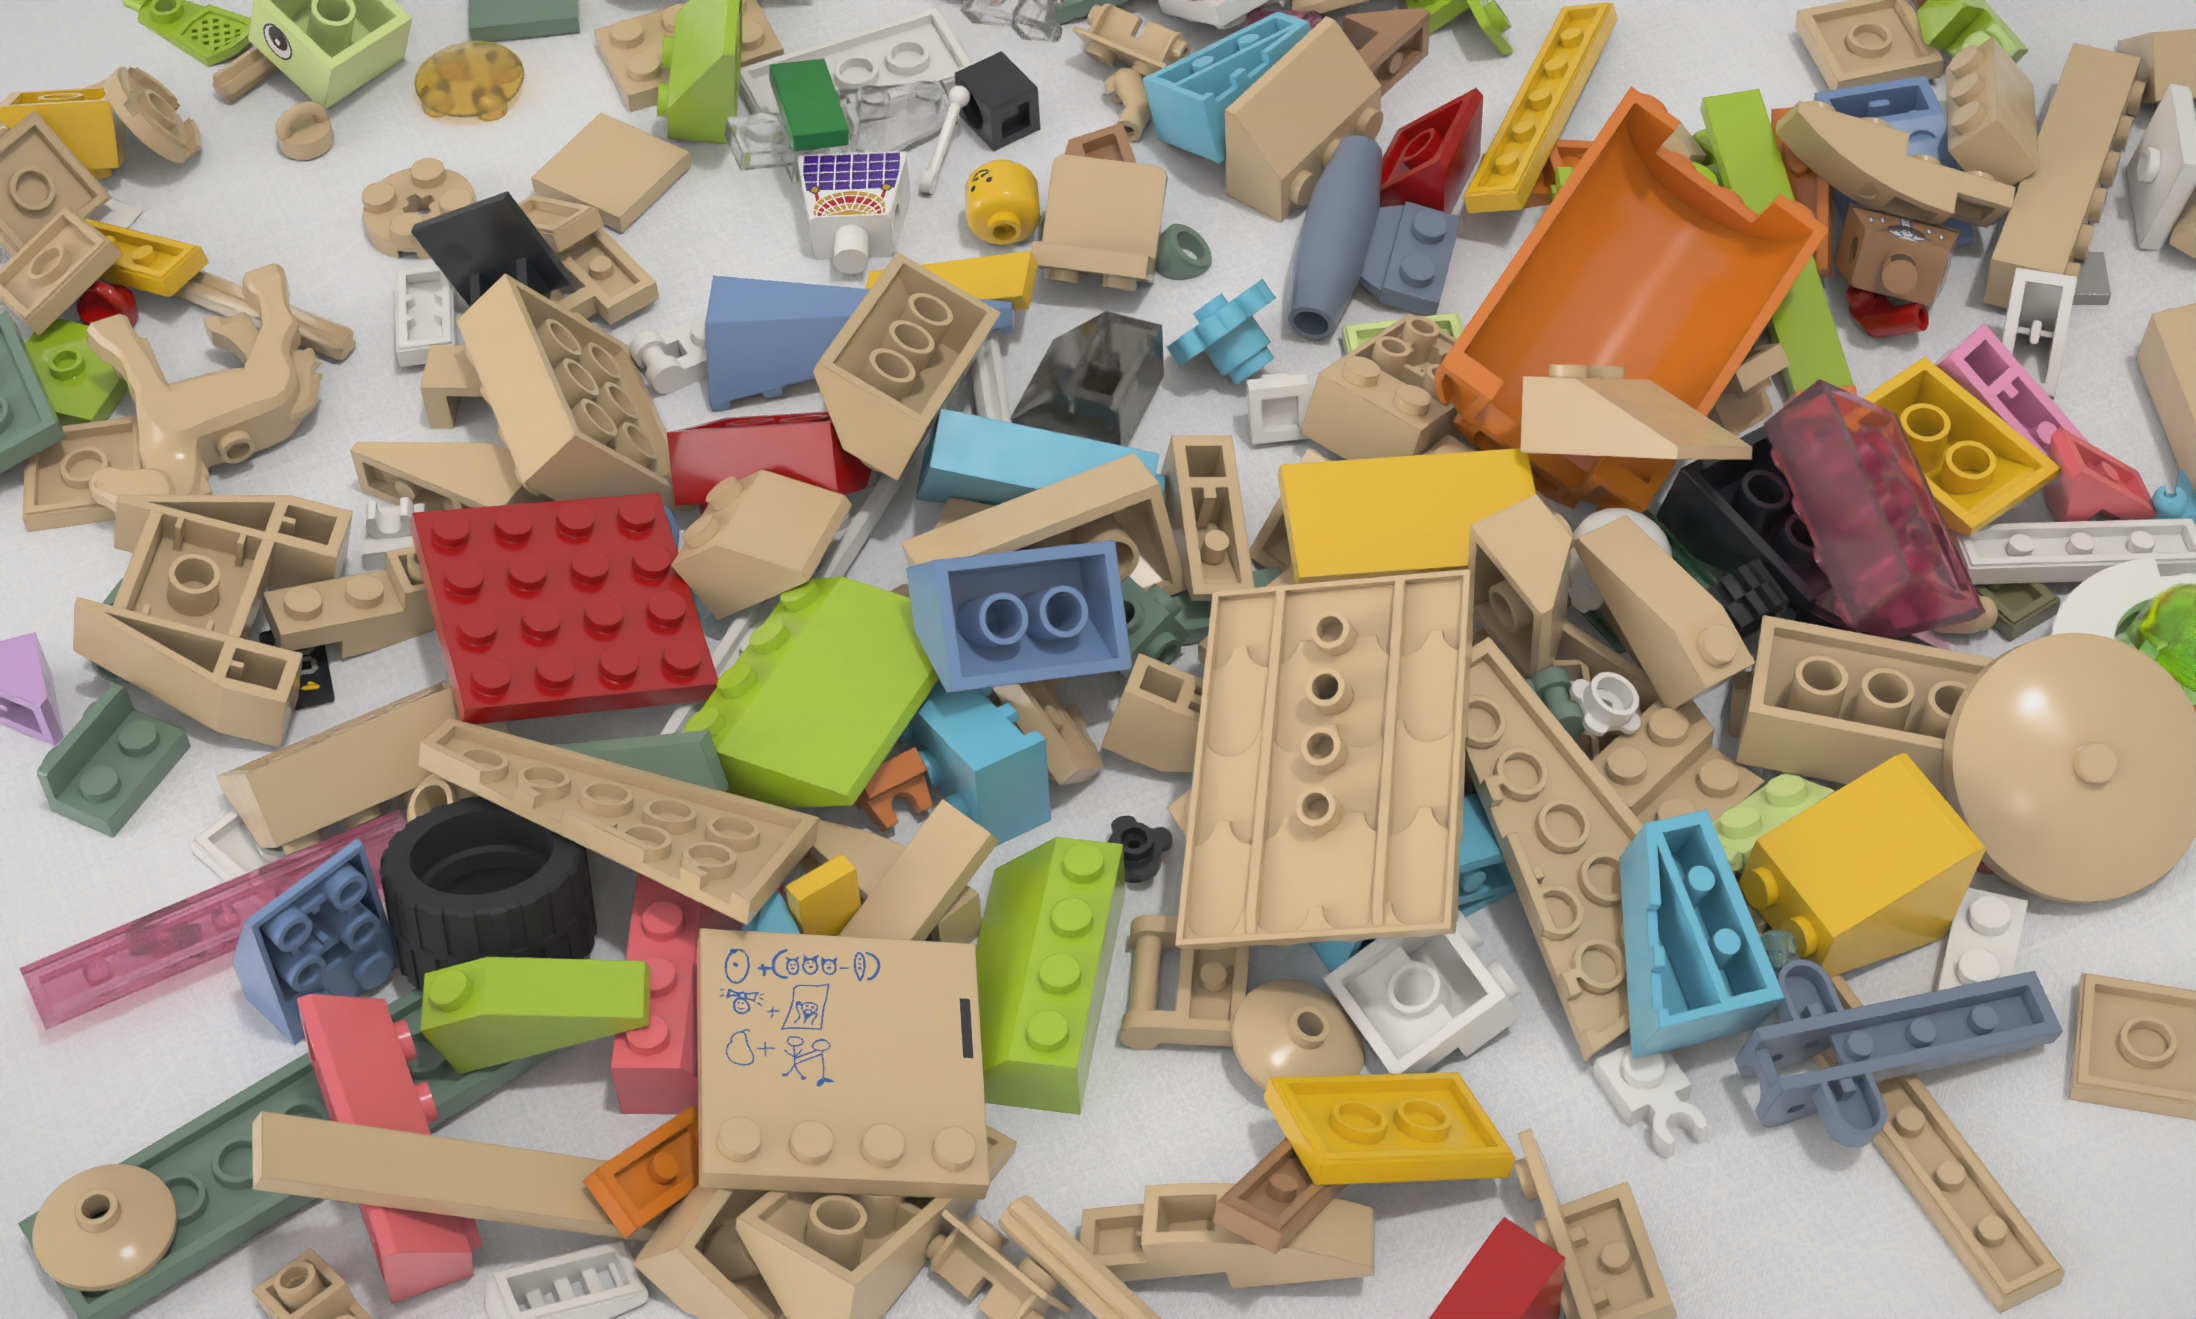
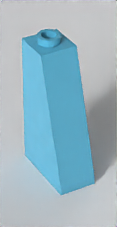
M941 408L926 440L916 499L946 504L949 497H955L996 506L1134 452L1159 482L1162 495L1165 486V475L1156 474L1159 453Z

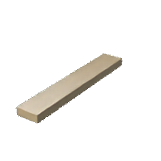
M261 1111L252 1123L253 1190L624 1239L583 1182L587 1176L606 1163L607 1160ZM671 1208L626 1239L648 1242Z

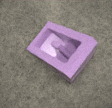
M36 632L0 641V723L57 746L64 736L52 672Z

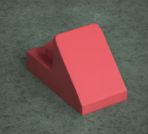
M2062 427L2051 435L2048 457L2060 466L2061 469L2059 476L2044 485V498L2055 522L2088 521L2098 512H2101L2111 520H2114L2116 517L2122 520H2150L2157 516L2152 498L2137 470Z

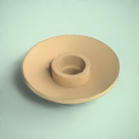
M1295 980L1267 982L1249 992L1234 1014L1231 1026V1039L1235 1055L1250 1079L1264 1091L1266 1090L1268 1079L1274 1077L1360 1075L1364 1062V1044L1361 1032L1340 1002L1319 987ZM1299 1027L1305 1029L1311 1036L1303 1033Z
M108 1164L90 1168L63 1182L45 1200L33 1226L32 1242L34 1252L44 1271L61 1285L75 1290L91 1292L115 1289L139 1279L164 1257L175 1237L178 1222L177 1208L166 1184L158 1176L146 1169L127 1164ZM108 1211L104 1216L92 1219L95 1215Z

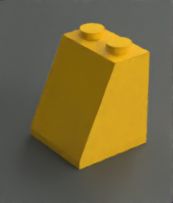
M1906 753L1892 757L1756 839L1738 885L1744 892L1749 904L1760 912L1782 940L1786 951L1793 958L1812 961L1821 966L1829 977H1833L1944 939L1984 855L1986 847Z

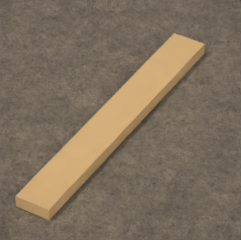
M1733 871L1736 881L1739 884L1742 874ZM1740 888L1774 973L1777 976L1786 963L1797 959L1793 958L1786 951L1782 940L1760 912L1749 904L1744 892ZM1840 974L1830 977L1844 1010L1864 1006ZM1832 1047L1811 1057L1819 1069L1839 1066ZM1910 1074L1876 1082L1886 1105L1887 1121L1873 1139L1874 1144L1999 1313L2060 1285L2065 1270L1917 1075Z

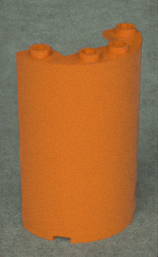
M1631 86L1437 368L1435 388L1439 401L1447 405L1450 401L1458 411L1452 423L1478 451L1521 448L1523 376L1549 377V364L1625 366L1624 379L1651 380L1707 417L1829 228L1815 219V215L1807 206L1800 202L1789 200L1782 194L1776 196L1759 214L1745 206L1742 198L1736 192L1716 185L1698 172L1694 164L1686 156L1678 152L1669 151L1662 146L1681 121L1669 114L1664 104L1657 98L1648 94H1642ZM1528 453L1534 486L1537 491L1546 498L1572 509L1581 501L1598 505L1595 510L1596 512L1607 508H1628L1641 513L1644 512L1679 460Z

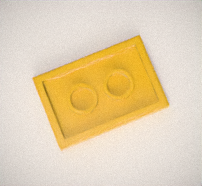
M1458 1072L1299 1076L1268 1079L1263 1099L1315 1185L1510 1178L1516 1157Z

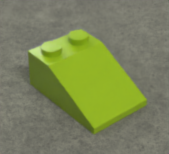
M689 0L676 13L674 36L663 35L662 69H671L669 83H659L657 117H667L668 139L735 144L743 51V0Z

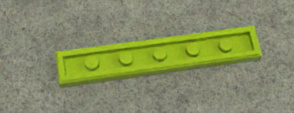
M1760 89L1704 97L1700 111L1724 187L1736 192L1742 198L1744 205L1757 214L1779 194L1795 201ZM1812 255L1767 324L1772 343H1781L1790 364L1781 370L1789 397L1795 391L1854 385Z

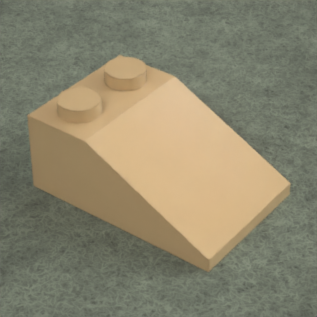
M1549 364V377L1523 376L1520 452L1657 459H1752V446L1651 380L1624 379L1625 366Z

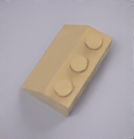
M1326 16L1225 110L1226 195L1281 223L1298 206H1304L1310 201L1313 189L1340 140L1351 135L1365 136L1373 140L1383 124L1381 84L1336 20Z

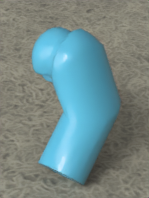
M2181 469L2177 475L2175 493L2166 494V485L2159 487L2154 492L2152 502L2157 516L2153 517V519L2192 518L2196 524V495L2187 475Z

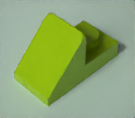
M1927 0L1916 11L1926 45L1932 48L1944 49L1953 58L1966 47L1972 45L1978 47L1992 37L1997 40L2015 63L2029 51L1985 0Z

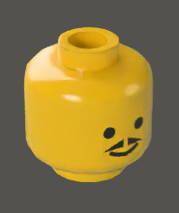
M998 159L979 166L970 174L965 185L966 216L968 227L976 237L991 244L1011 245L1025 240L1035 232L1040 222L1038 181L1030 169L1017 162Z

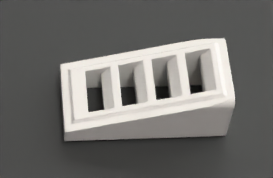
M622 1239L487 1273L484 1304L489 1319H610L647 1303L649 1293L637 1267L633 1264L634 1260L627 1244ZM607 1269L615 1288L604 1290L597 1273ZM580 1281L585 1295L576 1297L571 1284ZM552 1292L555 1303L546 1305L543 1296ZM524 1304L526 1310L520 1311L518 1306Z

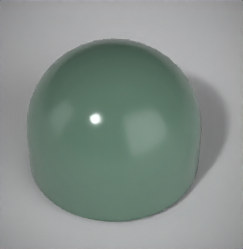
M1172 224L1160 235L1155 269L1160 275L1173 280H1186L1197 277L1210 268L1212 256L1209 246L1194 229L1182 224ZM1182 249L1194 253L1197 259L1189 257Z

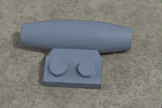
M1347 136L1338 143L1313 189L1291 268L1288 323L1296 333L1307 338L1322 339L1333 333L1358 283L1378 297L1379 303L1426 316L1436 315L1462 217L1407 201L1405 205L1380 207L1382 150L1375 141L1365 136Z

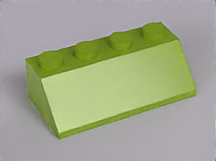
M1055 837L994 869L975 951L985 1103L1081 1114L1126 893L1123 844Z

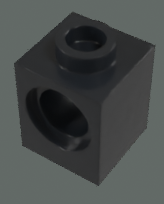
M1002 51L954 73L955 85L965 87L970 93V100L966 106L960 109L959 116L993 152L1041 130L1038 87Z

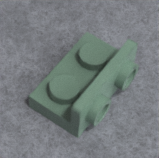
M113 683L97 701L87 707L82 719L61 743L47 753L37 770V776L53 812L114 838L189 750L191 745L185 730L135 710L127 689Z

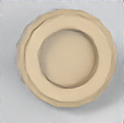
M306 101L292 106L281 115L276 124L275 132L282 153L289 158L297 160L314 159L326 153L334 143L335 136L326 109L319 102Z

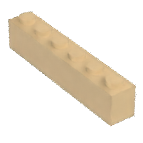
M2073 43L2037 137L2039 169L2022 179L2019 184L2012 209L2009 210L1991 258L1983 303L2003 308L2008 307L2016 268L2077 277V287L2082 264L2073 261L2074 259L2086 261L2095 231V226L2088 225V222L2100 223L2108 195V189L2101 188V186H2113L2121 159V153L2114 152V150H2126L2134 122V117L2127 116V114L2138 116L2147 83L2137 81L2141 57Z

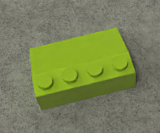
M843 576L810 578L809 582L781 594V601L765 623L751 634L748 646L734 665L720 676L717 688L702 709L687 721L684 730L685 732L710 731L729 785L727 793L783 808L852 806L937 683L939 677L915 634L909 597Z

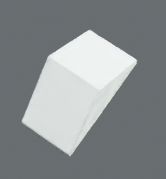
M2016 268L2001 343L2048 396L2055 397L2077 277Z

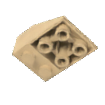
M1411 313L1407 314L1319 372L1300 433L1346 460L1423 455L1447 434L1456 438L1460 431L1452 421L1458 414V411L1451 401L1448 405L1439 401L1435 388V374L1457 339L1440 330L1439 326L1432 320L1414 316Z

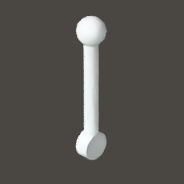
M955 86L949 91L948 100L951 104L928 169L923 172L920 182L921 192L933 194L935 191L938 172L960 109L966 106L970 100V93L963 86Z

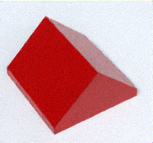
M1477 88L1397 129L1382 158L1380 207L1405 205L1407 201L1451 214L1480 157L1483 94Z

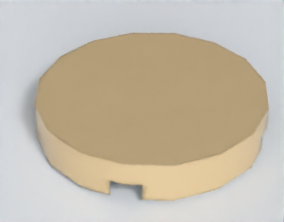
M121 66L105 80L104 90L109 103L133 134L151 150L169 161L181 164L187 162L201 149L202 137L197 124L190 117L183 122L176 113V110L181 106L177 102L178 99L157 79L141 69L130 67L127 70L126 67Z

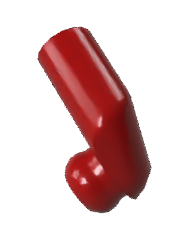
M1851 285L1845 292V299L1849 304L1848 310L1851 316L1871 337L1886 338L1921 332L1928 328L1929 315L1924 304L1914 302L1895 306L1886 295L1855 288Z

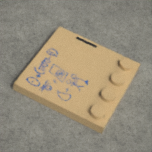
M700 928L697 941L699 1188L985 1200L990 1187L975 944Z

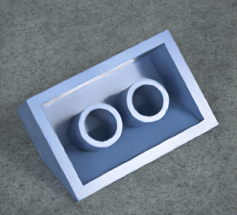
M1115 540L938 559L906 568L914 631L947 693L1132 669Z

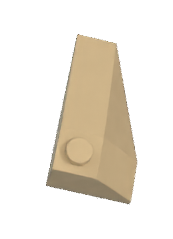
M986 1125L991 1183L1015 1153L1017 1141ZM768 1191L737 1217L735 1229L785 1317L789 1319H880L929 1260L926 1257V1250L932 1240L940 1234L948 1236L955 1228V1226L941 1216L942 1212L946 1209L962 1219L977 1199Z

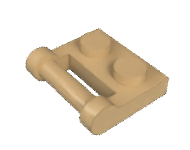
M1149 914L1133 919L1129 937L1130 946L1135 950L1129 1012L1125 1013L1121 1019V1042L1132 1049L1149 1050L1155 1048L1160 1043L1233 1047L1231 1039L1232 1020L1238 1006L1248 993L1251 946L1231 947L1223 950H1181L1176 1011L1157 1010L1161 956L1162 952L1168 948H1178L1175 946L1178 916Z

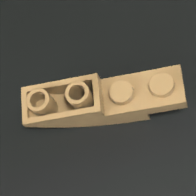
M1799 101L1777 122L1775 133L1801 161L1841 193L1867 208L1936 225H1941L1948 218H1954L1984 228L1989 227L2012 209L2015 193L2014 186L1997 182L1992 175L1986 172H1963L1943 166L1938 159L1928 155H1906L1910 133L1891 128L1882 119L1874 117L1857 118L1835 111L1832 105L1821 101Z
M415 546L386 551V565L383 570L263 592V612L279 648L291 651L335 643L341 658H347L380 650L436 630Z
M1234 1183L1145 1185L1144 1203L1082 1210L1080 1243L1122 1282L1226 1272L1231 1288L1236 1289L1374 1276L1375 1213L1373 1207L1334 1197L1277 1254L1212 1222L1217 1201L1235 1185Z

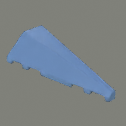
M713 275L705 321L709 404L712 411L730 409V401L762 393L766 399L782 395V387L815 379L813 370L870 289ZM979 299L1001 312L992 330L1001 329L1004 335L1014 332L1016 316L1012 302Z

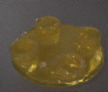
M486 41L457 43L435 52L422 63L415 76V91L421 101L424 113L429 117L440 118L446 115L453 117L477 116L482 121H495L501 119L508 112L507 102L518 93L523 84L524 68L520 58L512 50L500 44Z

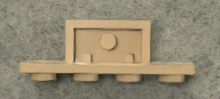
M1532 1129L1517 1133L1525 1154L1524 1158L1514 1162L1518 1179L1527 1201L1531 1202L1540 1198L1546 1218L1534 1222L1538 1238L1565 1257L1564 1271L1567 1279L1563 1280L1561 1305L1566 1318H1677V1313L1628 1181L1561 1205L1547 1163Z

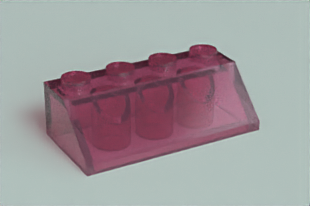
M1818 379L1763 423L1773 445L1771 457L1778 469L1786 476L1794 495L1791 500L1792 507L1801 521L1806 524L1815 545L1812 550L1813 557L1821 570L1827 574L1837 597L1834 599L1835 609L1840 618L1849 627L1855 630L1861 629L1879 637L1895 639L1975 620L1985 613V609L1897 413Z

